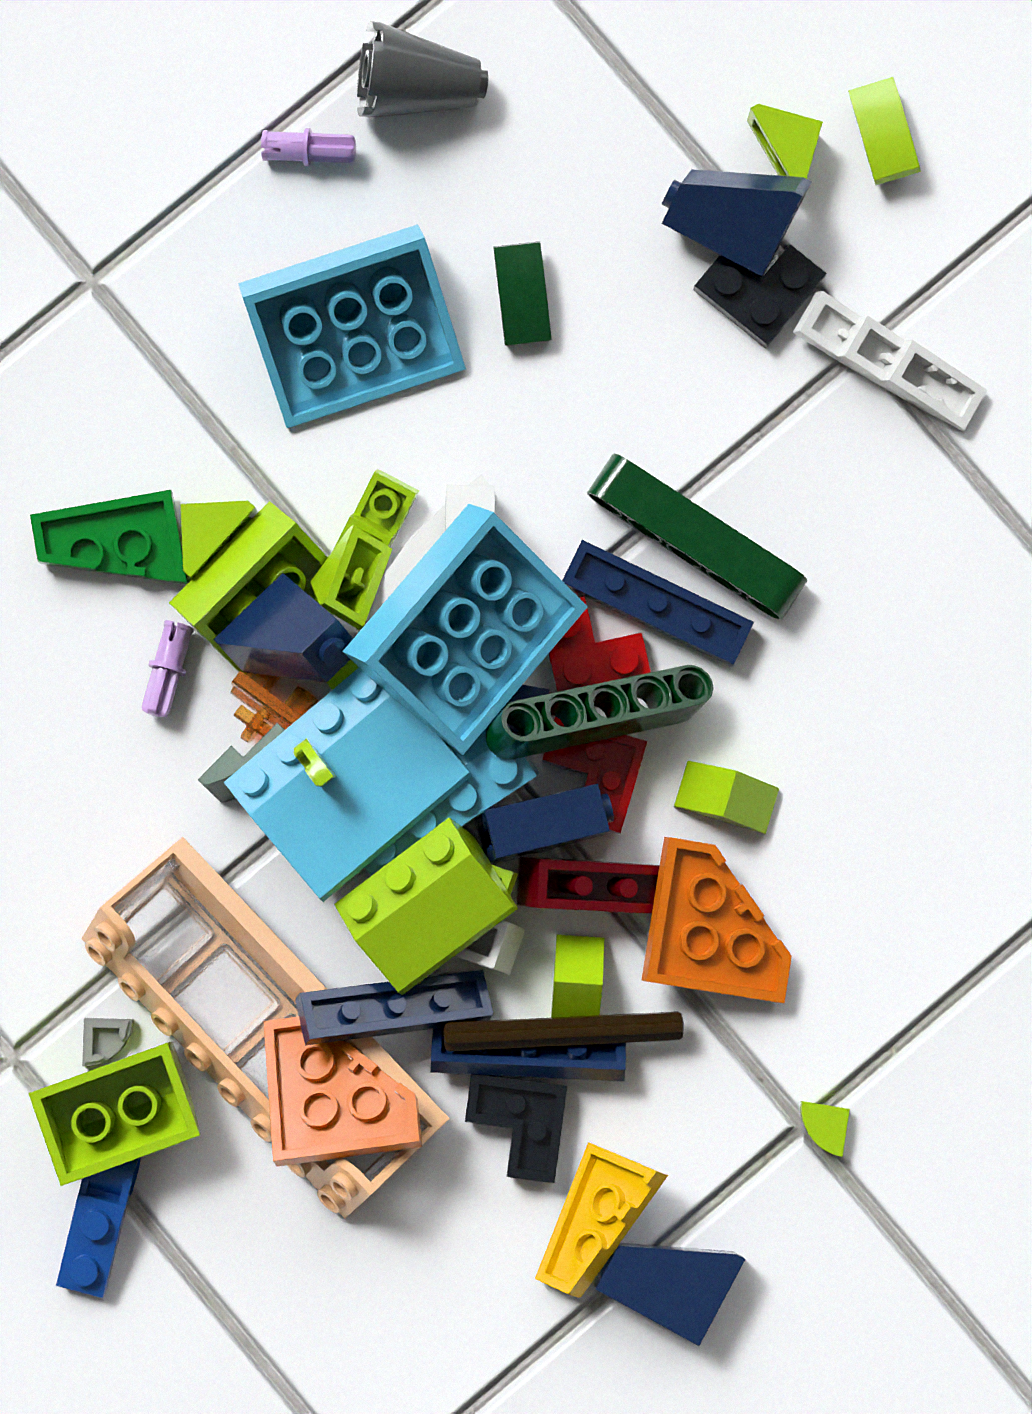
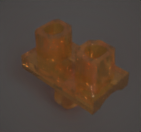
M240 671L231 682L233 688L230 693L256 712L254 714L245 706L240 705L233 715L246 725L240 738L248 744L258 734L263 737L272 728V726L267 724V721L273 725L278 723L286 730L318 703V699L303 687L297 686L285 703H283L271 694L272 690L282 679L280 676L247 673L245 675Z

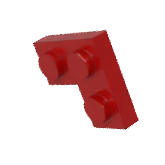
M585 596L580 597V599L586 604ZM586 608L548 654L557 692L651 673L642 632L595 643L588 608Z
M555 717L554 722L564 727L561 720ZM623 735L545 752L542 762L588 775L584 787L598 784L600 793L608 794L613 808L614 821L608 823L611 832L621 834L648 741Z

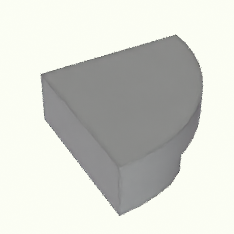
M84 1018L82 1066L98 1065L116 1056L130 1038L134 1019Z

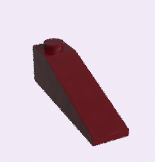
M520 857L517 905L546 909L652 914L660 865Z

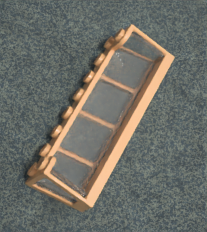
M182 837L99 908L81 939L86 943L85 949L89 956L101 966L106 965L119 978L118 984L122 991L134 1001L139 1000L152 1013L151 1019L155 1026L167 1036L172 1035L185 1049L184 1054L187 1060L196 1069L206 1071L218 1084L217 1089L224 1100L234 1107L239 1106L251 1119V1126L257 1135L263 1140L271 1142L263 1021L297 1017L298 1011L295 999L299 993L326 990L327 988L187 840ZM373 1037L344 1040L345 1043H349L377 1064L379 1069L395 1081L402 1083L415 1093L419 1104L422 1145L450 1119ZM420 1147L287 1166L297 1176L306 1177L318 1190V1198L327 1209L334 1213L339 1212L345 1219Z

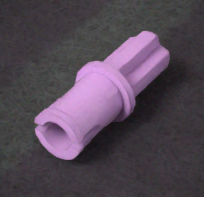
M305 128L304 133L272 132L269 130H263L261 148H265V151L261 152L263 161H303L304 166H310L311 161L351 163L355 160L356 140L353 135L312 133L311 128Z
M169 620L164 621V629L155 660H150L148 664L152 671L142 703V711L156 717H167L170 713L179 677L186 674V670L182 667L191 635L194 633V628L179 622L176 626L174 621Z

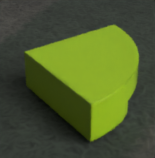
M307 738L293 748L294 756L304 766L305 772L317 787L325 786L336 777Z
M800 1101L801 1120L810 1138L824 1151L843 1157L850 1109Z

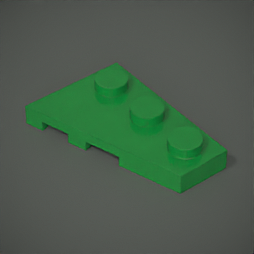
M171 489L30 514L37 561L40 564L188 584L187 575L183 571L182 543Z

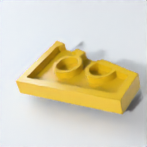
M588 1142L535 1279L568 1295L581 1298L669 1175Z

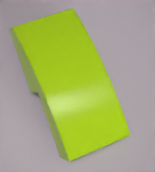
M894 77L848 90L875 186L921 172Z
M380 469L375 470L336 545L346 531L355 525L391 547L419 490Z

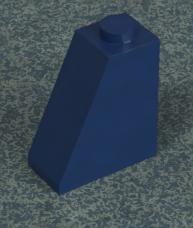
M691 169L682 182L674 179L661 204L669 208L661 224L762 276L772 262L812 181L804 177Z
M282 573L213 640L243 672L328 682L351 660L342 651L354 638L332 614Z
M598 784L485 810L475 819L482 850L492 865L602 836L610 831L608 823L614 821V814L608 794H601Z
M620 1243L596 1276L598 1279L594 1287L599 1292L700 1346L746 1259L734 1251Z

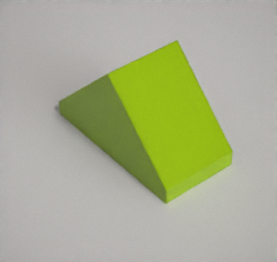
M759 103L751 107L747 122L777 175L804 177L807 179L823 121Z
M245 500L180 504L183 571L187 577L192 580L258 513L256 507L251 502Z
M351 526L311 580L318 603L327 611L358 630L363 628L392 548L357 526Z
M687 761L674 807L766 834L779 788L737 770Z
M556 935L551 1017L600 1015L605 938Z

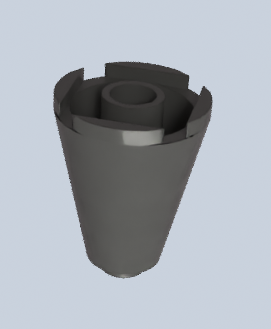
M370 21L368 23L366 32H374L372 44L363 43L361 49L357 97L366 98V107H357L360 117L371 118L474 107L478 98H485L488 88V70L481 69V61L479 59L381 22Z

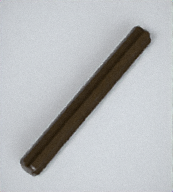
M678 1011L448 1022L444 1026L443 1036L445 1049L449 1052L673 1041L683 1038L684 1022L682 1014Z

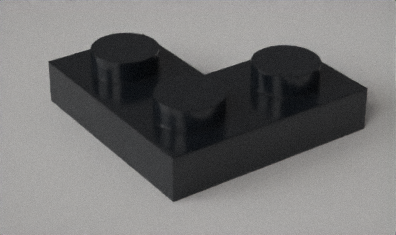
M790 244L761 279L747 268L719 255L694 285L693 290L766 349L823 281L827 273Z
M471 1074L465 1122L513 1128L506 1177L555 1183L567 1086Z

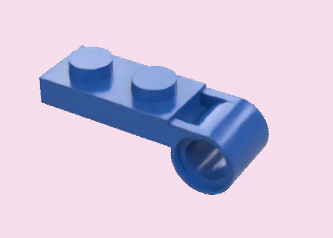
M141 1157L82 1178L56 1286L103 1298L106 1294L128 1201L135 1186Z

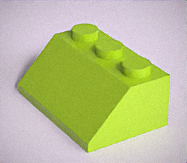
M269 501L169 604L248 681L255 673L243 672L213 639L282 573L318 602L311 585V580L328 557L295 521Z
M450 817L334 904L355 942L401 995L405 994L518 909L474 835Z
M173 1041L28 1093L60 1186L201 1135L190 1089Z

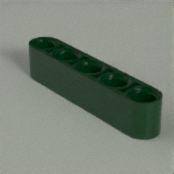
M613 453L587 491V495L597 504L777 620L784 618L808 581L794 567L619 454Z
M684 665L517 700L509 703L487 728L485 735L486 744L497 757L517 759L683 723L689 720L711 698L714 689L713 682L709 674L702 668L695 665ZM679 689L683 690L690 699L686 698ZM637 698L642 699L646 703L648 708L640 704ZM595 707L600 708L605 713L606 717L601 716L596 711ZM551 715L560 719L564 727L554 722ZM507 724L514 726L521 736L511 732Z

